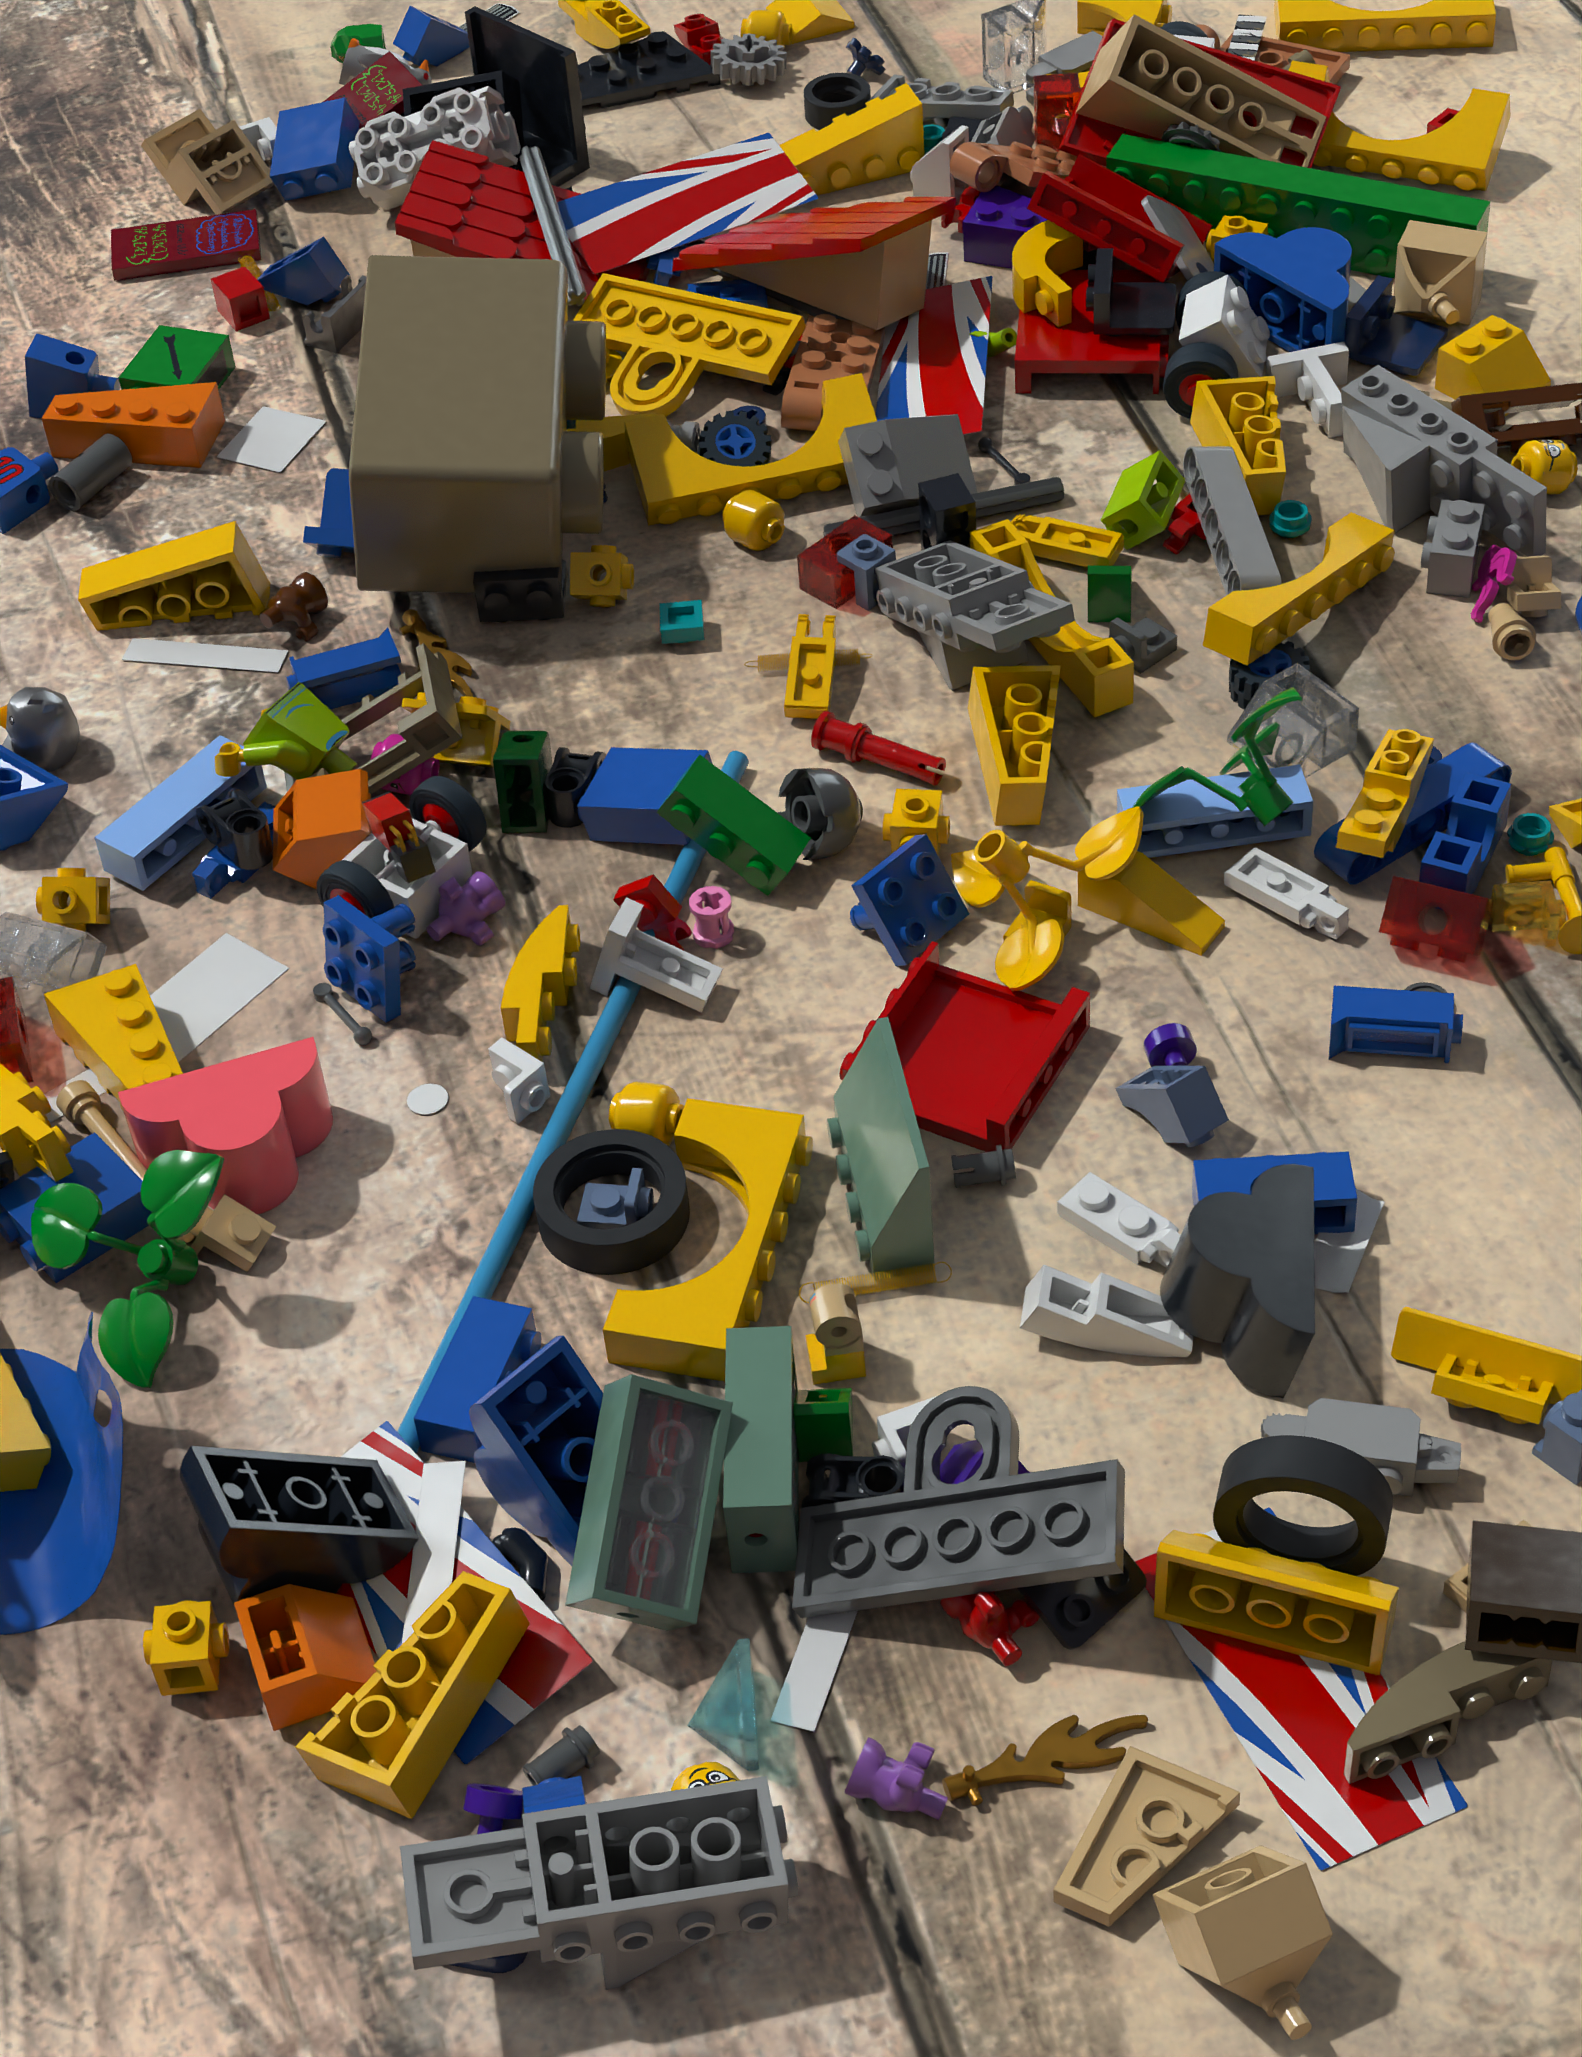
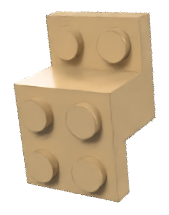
M201 109L146 138L141 144V147L183 205L203 196L216 215L225 214L274 185L270 178L269 167L236 121L232 120L215 130Z

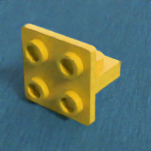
M425 692L417 693V699L403 698L402 708L413 713L426 705ZM461 696L459 703H456L462 739L434 755V758L438 759L441 763L494 768L493 757L498 747L500 730H510L511 721L500 715L498 708L487 706L486 700Z

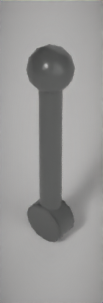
M329 983L317 984L313 988L316 1001L326 1002L354 1033L353 1038L357 1044L367 1045L371 1042L372 1032L370 1029L361 1027L333 997L331 985Z

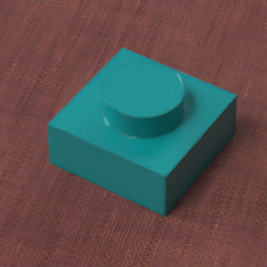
M702 600L659 603L662 644L705 640Z

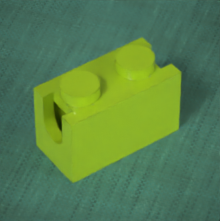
M1161 450L1122 471L1101 518V522L1107 530L1124 535V548L1126 550L1165 530L1184 486L1185 478Z

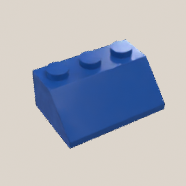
M0 745V851L7 850L12 845L29 841L68 790L67 782Z

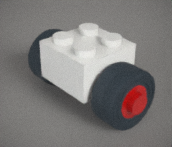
M1209 271L1197 274L1189 279L1180 291L1176 308V322L1180 330L1179 342L1183 347L1178 349L1167 363L1163 392L1168 405L1176 413L1191 419L1197 381L1263 376L1264 362L1267 359V340L1270 337V332L1265 320L1261 316L1257 317L1251 309L1246 289L1233 276L1223 272Z

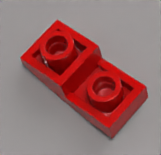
M704 14L689 15L684 18L685 22L674 25L675 33L686 48L711 65L713 45L715 43L721 44V39H723L720 36L718 22L706 17Z

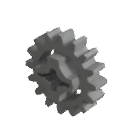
M750 33L743 34L741 38L738 35H733V40L723 38L721 39V44L715 43L713 45V50H711V67L713 68V74H720L721 80L731 78L732 84L741 81L742 85L754 86V82L763 85L765 79L776 81V75H784L787 52H784L785 47L783 45H777V40L775 39L765 41V36L756 38L755 34Z

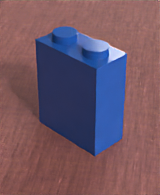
M345 97L279 111L270 178L285 201L351 188L355 161L351 157L349 143L355 140L360 122Z
M611 747L602 764L597 768L593 780L584 795L581 796L577 806L579 818L584 823L590 841L688 845L691 838L675 829L656 812L680 777L699 754L712 763L708 750Z
M95 1132L71 1146V1152L66 1154L73 1173L55 1182L39 1167H36L0 1189L1 1235L8 1243L16 1240L20 1244L21 1253L29 1266L34 1271L42 1268L55 1283L63 1280L113 1247L89 1239V1247L85 1257L73 1267L58 1269L42 1262L37 1256L32 1242L31 1215L34 1212V1205L40 1195L50 1187L62 1183H75L91 1189L100 1199L103 1208L101 1218L93 1231L125 1241L149 1226L147 1218L152 1212L141 1201L142 1180Z

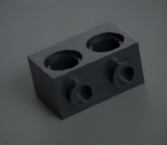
M959 473L918 483L921 551L949 540L970 548V532L976 530V502Z

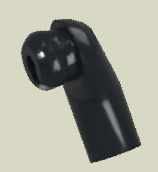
M515 1527L505 1528L502 1534L497 1535L492 1540V1543L509 1563L514 1562L518 1566L520 1576L543 1601L546 1597L547 1553L525 1530Z

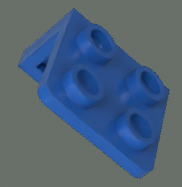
M332 468L327 472L320 527L305 526L303 543L316 548L317 555L341 558L342 552L355 553L349 469Z

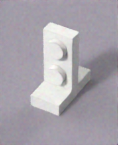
M1339 342L1268 356L1266 376H1275V395H1277V398L1299 394L1300 399L1306 401L1309 405L1314 422L1321 425L1328 438L1343 436L1341 392L1337 386L1347 384L1349 350L1345 343Z
M626 897L608 929L590 989L607 996L618 975L702 1013L720 978L723 968L637 930L636 928L644 905Z

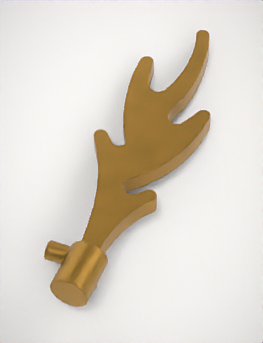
M409 609L405 611L402 620L406 625L399 628L402 636L412 633L417 636L420 645L424 643L433 654L440 652L447 661L452 686L459 690L463 696L473 697L468 684L461 676L455 673L461 672L471 676L473 674L471 665L460 655L443 649L447 647L446 639L428 631L425 622L417 610Z
M1077 1715L1069 1716L1046 1729L1034 1741L1023 1761L1019 1762L1014 1759L1017 1746L1011 1743L989 1765L975 1771L973 1766L966 1765L963 1768V1772L943 1778L942 1784L949 1801L968 1796L972 1805L976 1806L983 1802L978 1790L980 1787L1015 1781H1038L1061 1785L1064 1783L1065 1773L1053 1767L1081 1769L1100 1767L1122 1761L1126 1754L1124 1747L1100 1749L1096 1745L1115 1734L1132 1729L1146 1728L1148 1717L1146 1715H1132L1113 1719L1091 1728L1079 1737L1071 1738L1069 1735L1078 1727L1079 1718Z

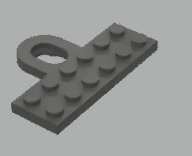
M964 1386L948 1390L925 1405L911 1425L907 1438L904 1492L801 1508L792 1609L800 1618H808L1123 1573L1125 1469L1118 1459L1018 1474L1019 1427L1016 1418L1002 1398L991 1390L977 1386ZM969 1424L974 1427V1438L983 1448L982 1464L977 1472L968 1480L958 1484H946L940 1479L941 1451L946 1447L948 1434L955 1427Z

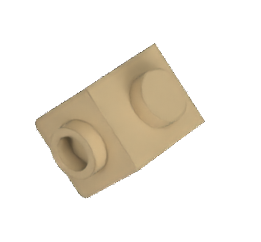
M1548 555L1517 557L1512 573L1514 580L1511 584L1507 585V602L1525 617H1542L1548 615V610L1561 609V591L1552 583V559Z
M224 1194L214 1211L207 1207L199 1222L190 1231V1233L197 1236L191 1248L198 1255L202 1247L205 1246L248 1272L277 1226Z

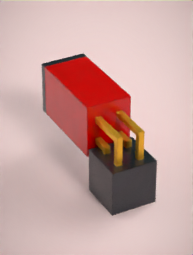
M390 791L362 802L371 833L392 853L398 874L407 883L436 872L428 845L417 836L408 808Z

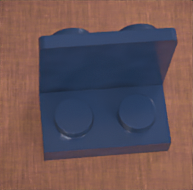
M1378 275L1347 314L1345 345L1349 350V359L1366 365H1380L1383 368L1394 370L1404 375L1418 376L1447 338L1448 328L1394 314L1396 298L1392 296L1393 279Z

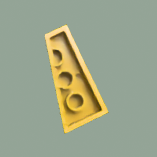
M907 83L895 88L896 93L882 100L876 97L866 102L865 108L849 116L844 113L833 118V122L829 126L819 131L813 128L779 145L817 196L909 173L912 170V166L924 156L922 102Z
M1275 376L1197 381L1190 424L1201 445L1232 447L1258 516L1271 514L1274 511V507L1281 501L1286 476L1283 441L1280 440L1281 423L1277 417L1278 398L1275 395Z
M233 521L82 568L78 601L97 631L151 626L152 620L160 619L173 620L174 623L190 622L191 616L215 614L216 619L233 618V612L252 611L253 616L260 615L267 608V602L270 598V581L237 522Z
M1061 665L973 667L968 713L995 826L1040 825Z
M136 964L44 993L55 1034L63 1043L67 1042L71 1046L76 1058L84 1067L88 1066L93 1071L104 1090L108 1094L112 1093L119 1102L118 1092L183 1074Z
M463 1571L411 1625L414 1630L413 1634L398 1649L393 1652L388 1649L375 1662L373 1667L376 1672L353 1696L347 1692L331 1708L334 1716L316 1735L309 1731L295 1746L319 1781L413 1819L530 1625L511 1589Z

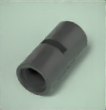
M104 434L50 478L49 489L53 497L64 508L71 511L78 510L132 465L130 450L117 436Z

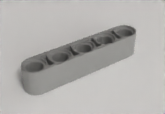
M1230 446L1188 447L1183 459L1184 478L1226 595L1232 591L1255 590L1282 584L1278 567L1233 448Z

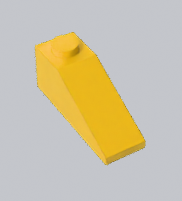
M1137 851L1129 865L1109 879L1094 881L1086 875L1085 868L1078 871L1079 907L1200 956L1204 954L1225 928V920L1142 852Z

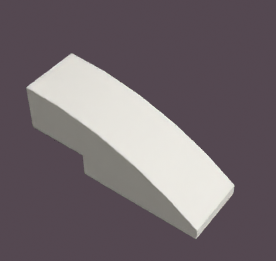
M1043 1265L1026 1286L1020 1329L1075 1346L1117 1354L1187 1358L1192 1352L1193 1335L1184 1331L1169 1317L1163 1307L1161 1296L1102 1272L1093 1283H1089Z

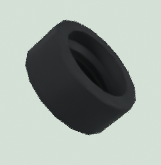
M830 73L813 79L804 88L806 121L810 126L821 130L829 126L833 122V118L844 113L849 116L865 108V103L871 98L869 83L864 78L849 73Z

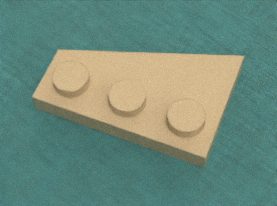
M1130 1746L1053 1890L1054 1903L1110 1927L1240 1805V1792Z

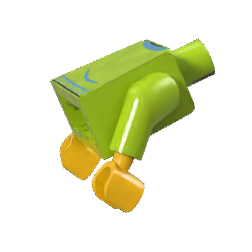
M298 682L270 708L261 711L260 719L243 743L244 749H241L238 744L233 742H226L221 746L219 753L215 756V772L224 777L235 776L241 772V762H245L249 767L274 765L298 780L307 778L322 768L329 774L354 770L357 763L338 749L349 734L348 726L309 689Z

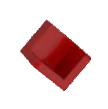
M246 267L211 278L217 310L236 332L270 319L264 287Z

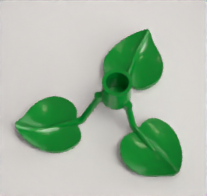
M1294 687L1279 693L1251 713L1231 736L1230 740L1233 744L1244 737L1247 745L1239 749L1228 760L1219 774L1225 775L1240 764H1245L1251 776L1238 786L1243 793L1241 797L1195 770L1181 766L1148 787L1132 808L1138 806L1142 808L1144 804L1166 789L1186 780H1194L1232 802L1240 812L1248 807L1264 827L1294 802L1277 783V779L1272 775L1263 758L1264 755H1272L1280 724L1276 721L1257 735L1256 733L1261 723L1271 717L1285 704L1302 701L1301 695Z
M173 1150L167 1151L154 1159L145 1172L140 1193L143 1205L152 1212L147 1218V1223L162 1239L152 1240L144 1246L93 1231L101 1218L103 1208L98 1196L86 1186L75 1183H62L52 1186L40 1195L34 1205V1212L31 1215L32 1242L37 1256L48 1266L67 1269L77 1265L85 1257L90 1239L94 1242L138 1255L137 1262L144 1276L153 1280L134 1287L130 1293V1300L117 1298L110 1301L103 1311L98 1328L99 1346L107 1363L119 1376L139 1387L151 1388L155 1372L167 1352L173 1333L174 1322L171 1307L163 1297L151 1292L155 1290L167 1291L169 1284L181 1286L189 1283L194 1278L198 1269L197 1254L193 1248L186 1245L185 1241L176 1238L188 1234L204 1214L213 1196L222 1170L224 1158L220 1155Z

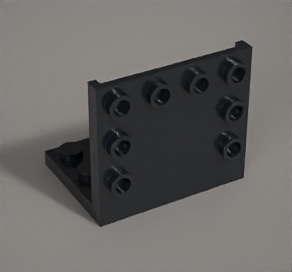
M476 6L465 11L474 75L502 70L519 81L524 147L532 148L536 146L540 149L551 185L559 187L589 169L586 127L583 117L576 52ZM520 164L518 170L524 172Z

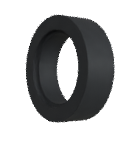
M610 1129L576 1137L560 1146L544 1161L534 1181L533 1198L542 1241L555 1258L565 1265L582 1272L598 1275H616L645 1268L659 1261L674 1249L682 1239L689 1223L690 1206L686 1176L679 1157L668 1145L642 1132ZM632 1168L643 1169L644 1179L654 1185L660 1193L656 1206L647 1216L635 1223L620 1228L595 1229L585 1227L573 1221L563 1210L568 1197L582 1184L606 1175H631Z
M1294 1435L1270 1436L1256 1439L1240 1446L1225 1461L1213 1512V1523L1218 1536L1224 1543L1244 1548H1260L1271 1555L1299 1562H1314L1330 1570L1359 1576L1372 1569L1381 1560L1385 1552L1393 1507V1495L1384 1475L1367 1459L1346 1447L1313 1437ZM1288 1491L1305 1493L1320 1497L1339 1506L1353 1517L1354 1521L1333 1527L1298 1525L1273 1516L1256 1504L1252 1498L1270 1492Z

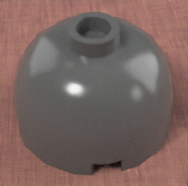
M801 768L793 769L788 773L779 791V797H786L785 811L778 812V814L811 838L802 851L804 855L803 860L824 859L835 856L852 843L863 816V807L857 793L849 780L832 769Z

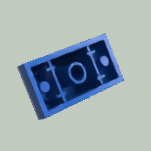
M1308 227L1289 231L1277 239L1262 233L1246 232L1227 236L1215 243L1214 271L1229 274L1244 286L1251 309L1257 317L1261 316L1268 325L1270 332L1269 341L1289 352L1339 342L1345 343L1352 257L1351 245L1346 238L1328 229Z
M563 1335L554 1337L470 1407L469 1415L475 1433L482 1443V1446L474 1453L475 1465L492 1496L513 1519L530 1533L539 1537H547L558 1553L572 1566L603 1392ZM674 1500L670 1517V1523L673 1524L676 1523L679 1503Z

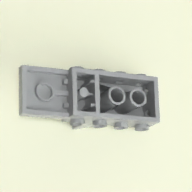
M1380 365L1375 366L1341 389L1344 453L1354 459L1386 527L1394 529L1395 533H1397L1429 510L1433 511L1438 517L1441 500H1465L1470 503L1485 504L1482 530H1487L1501 539L1511 549L1519 551L1527 557L1541 556L1546 553L1547 487L1498 457L1497 439Z
M951 540L875 568L880 588L877 591V601L881 611L887 617L917 630L948 688L951 690L971 683L973 667L1016 666L1029 661L1024 640L1034 636L1043 638L1055 635L1060 631V626L1075 621L1072 604L1036 590L1029 581L1027 570Z
M767 1776L522 1814L523 1827L400 1846L414 1970L540 1950L541 1963L554 1960L563 1963H573L581 1961L591 1954L600 1953L606 1990L614 1989L628 1983L693 1945L711 1938L713 1935L741 1930L749 1933H760L773 1928L775 1925L788 1923V1898L798 1897V1883L793 1859H783L780 1843L787 1842L782 1805H772Z

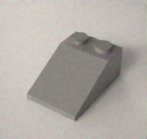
M958 414L885 419L844 428L838 441L857 518L919 505L918 483L959 473L971 494L978 493Z

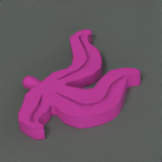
M1494 544L1482 557L1478 569V579L1472 584V590L1474 591L1482 588L1481 594L1471 612V619L1478 623L1482 622L1485 611L1492 604L1498 593L1499 584L1497 582L1507 586L1514 580L1512 573L1516 564L1517 554L1506 547L1500 548Z

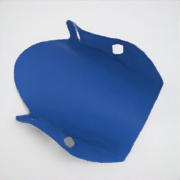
M93 1312L90 1313L88 1318L87 1331L80 1350L77 1371L35 1352L24 1349H0V1354L5 1363H8L12 1368L14 1380L23 1397L27 1398L31 1404L32 1414L42 1433L48 1436L51 1444L50 1461L44 1466L37 1489L0 1492V1635L34 1631L51 1625L74 1612L95 1593L113 1555L120 1513L123 1469L122 1406L119 1393L109 1373L99 1361L92 1345ZM98 1390L105 1391L112 1403L110 1421L107 1427H102L94 1418Z

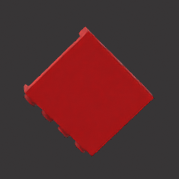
M1078 154L1069 176L1064 179L1049 171L1044 172L1027 207L1028 210L1098 248H1113V256L1163 283L1180 271L1176 262L1184 244L1156 230L1145 212L1141 201L1147 195H1151L1178 208L1189 221L1202 245L1213 226L1081 154Z
M1070 270L1058 275L1061 280L1072 288V323L1057 327L1045 315H1042L1038 309L1023 313L1019 309L1015 351V394H1031L1033 373L1153 374V394H1159L1160 378L1165 377L1168 363L1169 335L1158 337L1120 335L1112 337L1106 334H1094V311H1086L1088 270ZM1113 270V282H1161L1141 270Z
M931 941L922 956L913 959L909 966L907 977L899 989L894 988L890 992L885 1009L878 1017L889 1018L919 1129L985 1152L996 1151L997 1145H1001L1002 1150L1012 1149L1090 1028V992L1072 987L1061 1004L1022 991L1013 992L1007 986L940 965L938 943ZM871 1020L868 1023L863 1039L854 1053L849 1052L845 1056L839 1073L842 1081L875 1025V1020Z

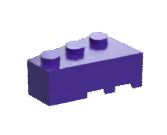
M997 185L988 192H981L963 220L964 261L1012 269V252L1017 241L1029 229L1047 219L1027 209L1031 201L1029 197ZM1083 239V258H1084V239Z

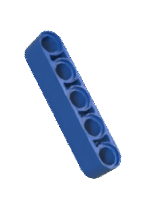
M1468 743L1426 768L1415 802L1393 852L1387 851L1384 857L1380 858L1336 848L1338 831L1345 820L1344 818L1328 828L1320 836L1315 845L1314 857L1350 885L1358 884L1433 838L1436 831L1442 832L1447 829L1451 801L1466 772L1509 783L1512 769L1477 743Z

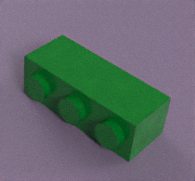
M700 754L680 777L656 812L675 829L683 832L707 850L711 856L719 859L743 877L746 882L767 896L788 875L811 839Z

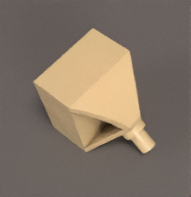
M1410 220L1397 246L1394 285L1396 304L1393 313L1445 321L1447 324L1470 325L1481 301L1488 232Z
M1260 1845L1152 1894L1179 1965L1263 2008L1269 2017H1277L1291 2040L1300 2039L1311 2030V2023L1298 2005L1300 1994L1296 1988L1333 1936V1932L1306 1862Z

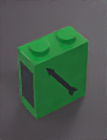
M159 325L118 377L121 390L217 382L219 390L236 368L229 335Z

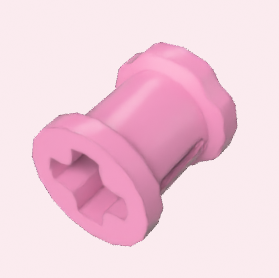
M705 886L697 889L689 898L690 911L696 918L693 939L696 944L703 948L718 949L724 947L733 940L734 924L728 919V913L731 909V896L728 891L717 886Z

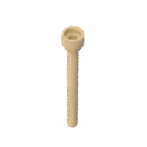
M77 1080L66 1085L60 1091L56 1100L57 1107L63 1115L72 1123L85 1125L92 1134L95 1132L143 1181L147 1171L146 1167L100 1113L101 1099L93 1087L84 1080ZM189 1232L178 1239L188 1243L194 1240L195 1235Z

